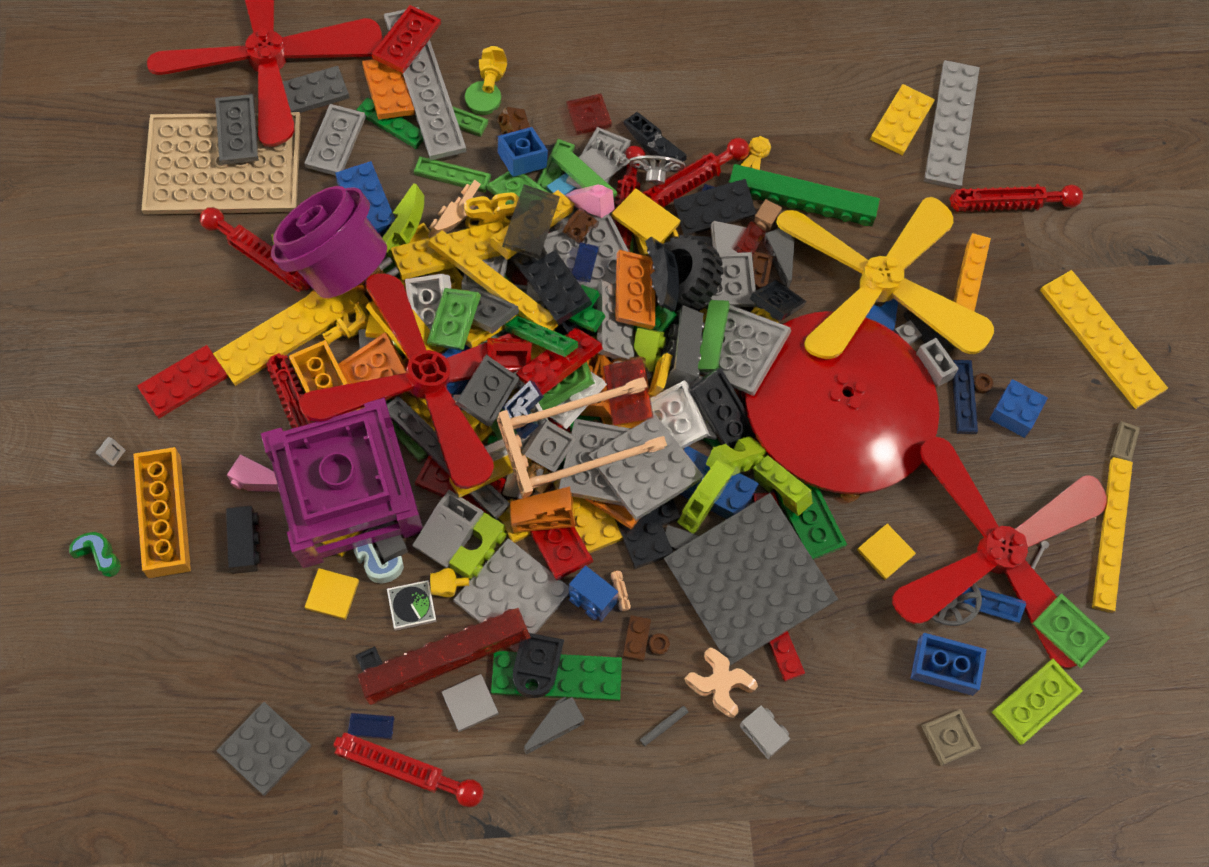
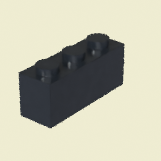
M252 506L226 508L228 568L232 574L258 571V564H261L260 552H257V544H260L259 532H256V525H259L258 512H255Z

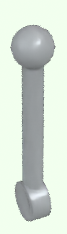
M1047 541L1040 543L1041 548L1031 565L1033 569H1035L1043 551L1049 547Z

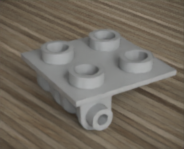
M598 136L596 139L597 144L578 158L605 181L629 164V159L626 158L624 153L622 154L618 151V148L614 147L613 143H609L605 136Z

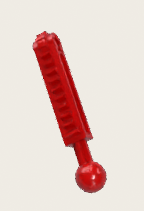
M734 138L728 143L726 151L720 155L715 156L712 153L703 155L701 159L687 166L684 170L665 179V184L655 185L642 193L661 207H665L673 202V199L680 198L711 178L719 176L721 173L720 166L729 160H744L749 154V144L745 139Z
M630 146L624 151L628 159L646 156L644 150L638 146ZM630 164L626 165L627 170L623 180H618L614 210L635 189L640 191L641 183L637 182L638 169ZM612 218L628 251H630L633 232Z
M1036 184L1035 187L1021 186V188H1016V186L1013 188L992 187L991 189L962 188L956 189L951 194L949 200L950 206L958 212H966V210L971 212L973 210L995 211L996 209H1000V211L1003 209L1024 210L1025 208L1030 210L1035 208L1038 211L1039 208L1043 207L1044 203L1061 202L1067 208L1077 207L1083 200V192L1076 185H1067L1061 191L1046 192V188L1040 187L1039 184Z
M207 207L201 212L200 223L206 230H219L227 236L229 245L292 287L295 291H307L311 287L298 271L287 272L281 270L271 257L272 246L240 224L236 228L224 221V215L218 208Z
M280 353L270 356L266 366L274 387L277 388L276 392L279 395L278 397L283 408H285L284 411L291 428L294 429L315 423V421L307 419L300 410L299 401L304 394H302L303 391L299 381H297L295 371L291 368L292 364L288 356L281 355ZM281 365L282 369L278 370L277 366Z
M343 733L341 738L337 736L333 744L334 748H336L334 754L341 758L433 793L436 792L437 788L456 795L457 801L464 807H475L483 799V787L476 780L455 781L442 776L443 770L351 734Z

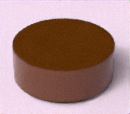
M980 373L973 379L974 390L980 394L988 393L993 387L992 378L985 373Z
M661 633L654 634L649 640V650L656 656L666 654L670 647L668 637Z

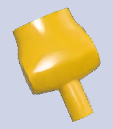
M451 568L430 573L431 595L452 597L455 595L457 586H469V578H456L455 571Z

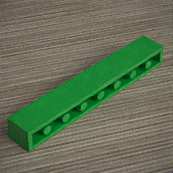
M737 164L733 166L729 183L746 179L753 200L765 201L766 199L774 204L787 206L791 209L796 208L808 213L838 218L845 222L859 223L862 226L872 227L876 219L880 198Z

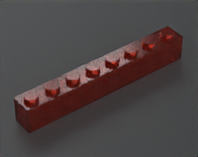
M519 608L508 609L499 616L489 617L480 624L466 627L461 632L446 635L437 642L427 643L424 647L415 651H408L399 658L389 659L375 668H367L363 673L358 674V678L365 698L372 705L531 637Z

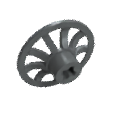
M974 583L971 586L974 592L958 596L938 612L940 614L939 617L934 615L931 619L948 626H959L970 622L976 617L982 604V597L978 586ZM970 598H976L975 608L961 602ZM958 609L968 610L971 614L962 619ZM953 615L956 618V621L944 620V617Z

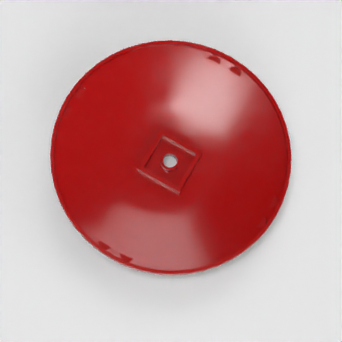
M834 311L815 312L791 319L782 324L790 327L791 333L755 395L745 393L748 419L759 443L774 461L794 477L808 485L834 493H872L886 489L905 479L923 462L920 453L921 446L927 440L936 437L939 423V402L936 388L930 373L916 354L917 352L897 333L865 317L842 354L832 359L819 358L806 351L804 342L807 336ZM842 390H849L852 397H846Z

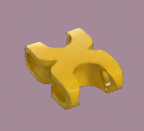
M510 192L497 194L491 200L484 196L466 200L464 204V210L467 215L465 220L466 228L469 229L501 221L504 228L520 217L515 212L520 205L519 197L517 194ZM508 200L514 201L513 204L505 205ZM477 206L479 209L472 210L470 207ZM506 216H514L515 218L513 220H509L506 218ZM472 221H479L478 225L470 224Z

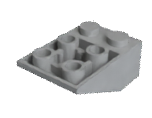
M448 490L426 522L413 547L445 568H448L449 561L459 547H464L473 535V528L482 517L483 511Z

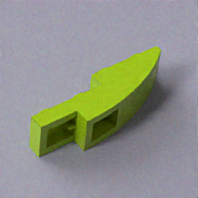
M413 183L393 212L396 219L383 236V240L387 244L385 255L392 258L391 247L400 246L402 243L408 244L418 228L424 209V194L417 184Z
M718 458L687 502L677 523L695 534L713 504L722 494L735 469Z

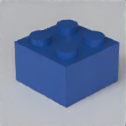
M533 127L498 136V154L513 177L547 167L548 150Z
M1012 379L989 419L1025 438L1032 429L1048 398Z
M586 565L569 584V600L576 607L581 606L584 608L586 614L593 620L597 619L602 622L617 604L619 591Z

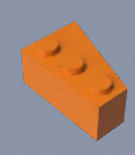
M597 353L587 363L590 371L603 379L607 384L600 393L613 389V364L607 356ZM613 398L588 405L580 415L613 418Z
M570 486L510 501L511 525L514 533L576 527L574 502Z

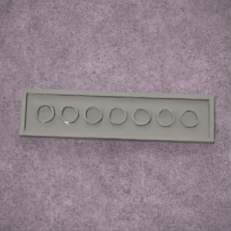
M944 60L924 182L961 189L980 67Z

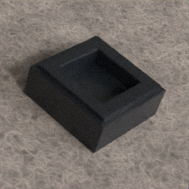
M375 646L355 655L364 676L384 667Z

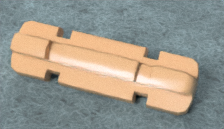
M614 571L611 573L613 587L619 591L617 599L619 601V610L621 612L630 610L631 605L629 600H627L628 594L625 583L622 581V572Z

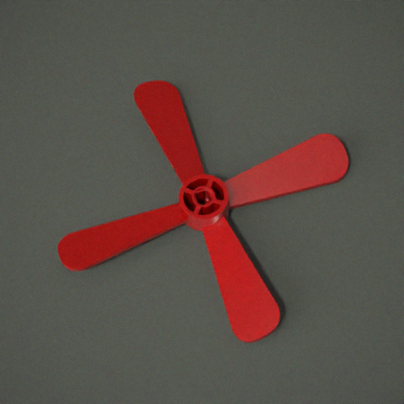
M245 0L253 33L247 38L245 46L159 51L148 57L147 67L152 74L165 75L248 59L251 67L258 72V137L260 143L264 146H277L288 141L295 131L294 121L279 71L285 65L287 58L371 57L373 51L382 41L381 29L376 21L363 18L282 37L274 31V0Z
M390 274L370 275L366 281L367 291L409 359L406 373L307 392L299 401L301 412L311 421H327L335 416L365 407L364 403L382 398L387 399L409 391L416 397L426 400L449 475L454 485L461 489H470L483 484L493 473V459L460 408L455 404V400L447 390V384L449 382L471 379L482 359L488 355L487 342L448 358H445V356L436 351L426 350L402 282ZM508 333V334L503 335V336L498 337V338H520V337H518V336H516V335H514V334ZM496 351V362L501 365H523L522 351Z
M941 437L927 440L920 449L924 463L984 537L980 540L976 553L902 586L895 591L892 597V604L895 610L907 622L913 624L927 622L991 571L996 574H1006L1018 599L1026 602L1024 610L1031 623H1033L1057 596L1025 560L1028 548L1099 516L1107 505V497L1101 483L1093 476H1083L1016 529L1010 526L999 527L949 441ZM1034 627L1051 660L1054 659L1061 668L1077 666Z

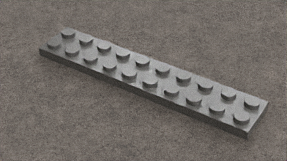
M405 10L384 14L388 32ZM429 39L403 73L429 158L434 160L465 153L466 146Z

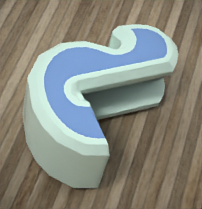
M372 543L354 549L357 561L359 563L364 561L367 576L373 582L380 584L391 582L402 573L404 566L401 556L382 565Z

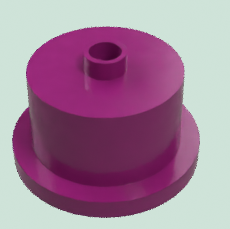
M333 186L307 198L283 219L273 236L274 245L271 250V257L281 270L287 272L298 271L320 297L332 298L353 289L369 277L384 259L387 252V244L367 218L370 203L363 192L358 188Z

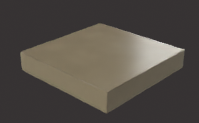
M961 709L922 725L941 766L981 749Z

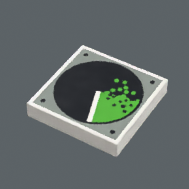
M429 580L387 589L395 631L437 622Z

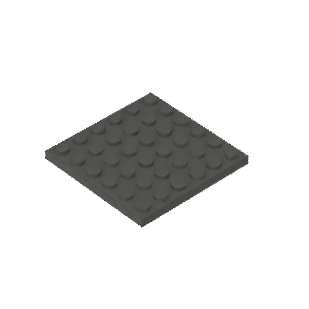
M771 493L664 558L719 650L728 658L729 666L838 600Z

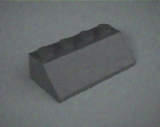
M684 305L676 312L677 317L664 332L666 343L664 349L661 350V357L666 353L673 355L664 389H669L682 381H686L689 386L693 380L695 381L698 378L700 372L698 363L701 359L700 346L703 342V338H701L704 328L703 313Z

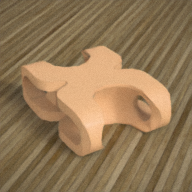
M708 648L705 651L704 657L713 668L714 674L710 677H702L691 672L685 677V682L700 696L706 697L713 694L714 706L728 717L734 718L738 714V706L730 698L729 691L733 688H740L751 693L756 690L758 684L754 678L742 669L736 668L729 671L730 662L728 658L717 650Z

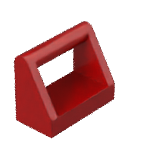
M487 338V354L495 361L496 351H522L523 365H502L512 373L519 371L530 362L531 342L523 338Z

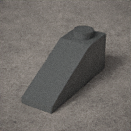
M777 229L766 233L763 243L768 254L773 255L772 262L783 285L789 288L792 281L795 239L783 230Z
M564 697L555 703L556 706L550 710L524 746L526 755L584 725V718L573 697L569 699Z

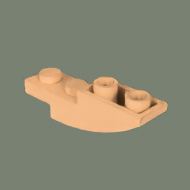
M474 180L471 185L466 184L461 191L463 194L462 198L458 197L454 203L451 201L447 207L443 206L437 214L440 218L438 220L434 219L429 226L431 229L428 235L429 238L434 237L442 230L445 233L451 231L467 217L464 204L466 200L473 198L481 185L479 182Z

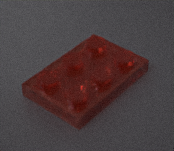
M640 358L603 366L607 391L625 386L626 383L643 377L647 384V387L642 392L631 395L627 393L609 399L613 425L618 426L653 419L654 415L644 359Z

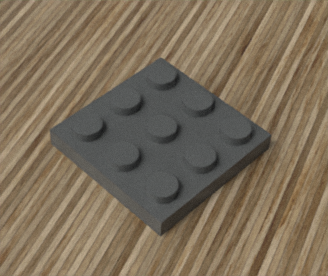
M263 702L222 744L217 752L265 796L312 746L270 706Z

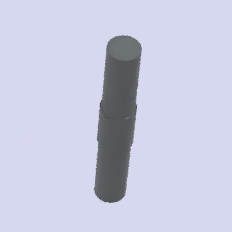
M682 706L640 739L641 744L645 747L689 713L686 707Z

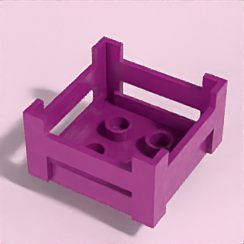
M385 398L364 403L365 408L335 416L327 421L315 422L287 431L277 428L261 433L265 452L272 462L290 531L287 532L291 551L303 568L323 563V558L401 534H403L404 538L420 534L423 529ZM394 520L398 521L394 525L320 547L315 546V544Z

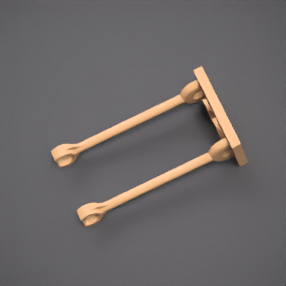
M638 378L626 383L625 386L529 415L509 418L507 410L499 412L497 423L522 499L529 497L534 488L645 452L652 453L664 449L667 443L665 437L661 436L649 440L640 446L553 473L529 478L527 458L525 455H521L520 447H522L519 435L514 433V429L534 421L629 393L631 395L642 392L647 387L645 378Z

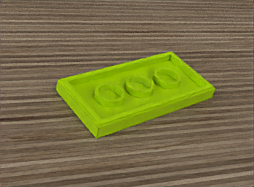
M1052 659L995 708L992 713L1013 737L1023 745L1083 690Z

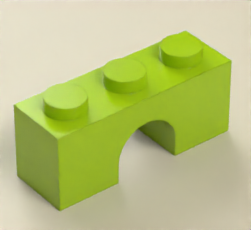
M749 436L738 440L734 450L727 444L713 447L706 465L711 468L716 460L720 458L735 469L732 475L734 476L753 469L755 465L764 459L766 450Z
M768 455L753 467L755 481L768 492L775 489L781 495L783 504L797 516L813 504L811 489Z
M484 512L473 528V535L482 541L481 546L476 550H468L460 546L449 561L450 568L464 578H469V581L474 576L477 578L483 569L482 565L486 560L489 561L494 555L495 546L504 541L507 535L505 533V525Z

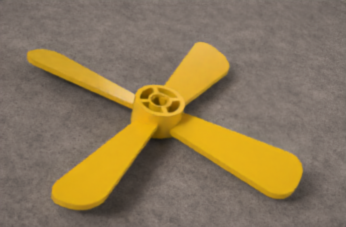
M927 197L922 200L887 256L873 257L869 260L798 211L786 210L778 216L777 225L781 230L862 273L860 289L807 336L804 348L808 353L823 359L838 357L843 353L875 302H887L892 299L897 300L964 353H980L991 341L994 334V326L987 317L904 278V270L944 236L953 225L951 211L940 200L933 197Z

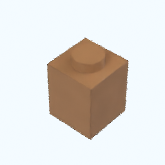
M765 199L755 215L753 226L759 231L771 232L781 213L782 207Z

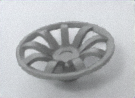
M637 156L629 159V164L632 167L647 172L646 182L654 185L665 184L666 173L685 169L684 162L669 157ZM655 159L660 160L658 166H656Z

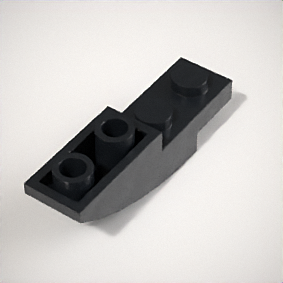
M636 112L623 121L632 136L651 156L669 157L682 162L687 160L686 154L663 137L661 130L640 113Z
M651 236L646 240V244L648 247L647 252L652 258V266L655 272L650 274L653 282L652 287L658 296V304L662 308L673 312L676 309L679 293V274L675 255L665 249L661 242Z

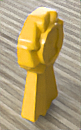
M762 136L752 138L749 143L750 156L741 166L760 170L761 159L767 157L771 151L769 140Z

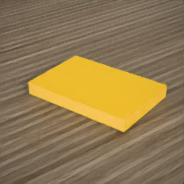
M637 189L612 212L611 216L644 241L652 236L661 243L679 226L681 221Z

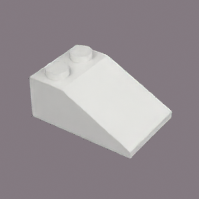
M438 274L405 279L406 292L411 308L430 330L444 288L451 289L449 275Z

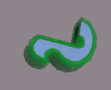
M97 532L84 533L71 543L69 553L74 559L92 552L98 570L102 572V575L113 577L120 571V561L112 553V545L103 534Z

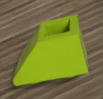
M637 328L634 349L648 371L654 372L657 360L661 358V348L664 349L666 337H664V332Z

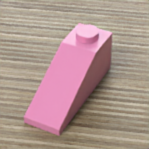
M598 184L576 189L565 195L575 204L574 207L584 209L586 212L600 218L614 211L613 190Z
M242 455L238 457L227 474L230 484L236 489L279 492L274 471Z

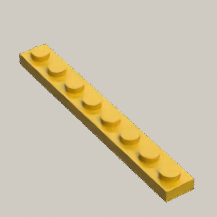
M443 230L429 240L428 246L492 295L517 305L519 309L518 315L550 330H554L558 326L548 310Z
M1115 457L1110 460L1106 491L1107 505L1103 515L1092 603L1093 609L1109 613L1115 612L1133 465L1131 461Z

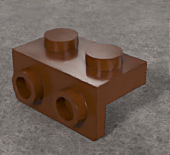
M505 107L498 116L502 135L530 128L525 109Z

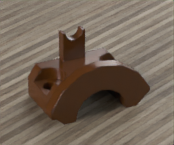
M579 209L568 220L562 232L581 245L587 233L593 227L595 229L598 227L599 221L587 214L584 209Z

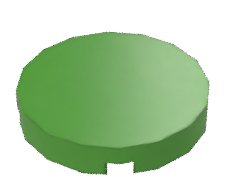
M479 81L467 88L465 102L473 113L487 115L499 108L501 93L496 85H494V92H484L482 89L484 81Z

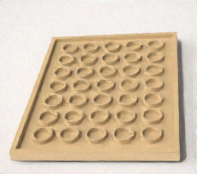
M291 112L295 125L292 137L288 141L272 147H267L260 143L258 137V113H255L259 161L221 165L219 161L216 113L150 114L142 213L194 214L201 213L207 207L218 208L222 213L291 212L297 207L300 112Z

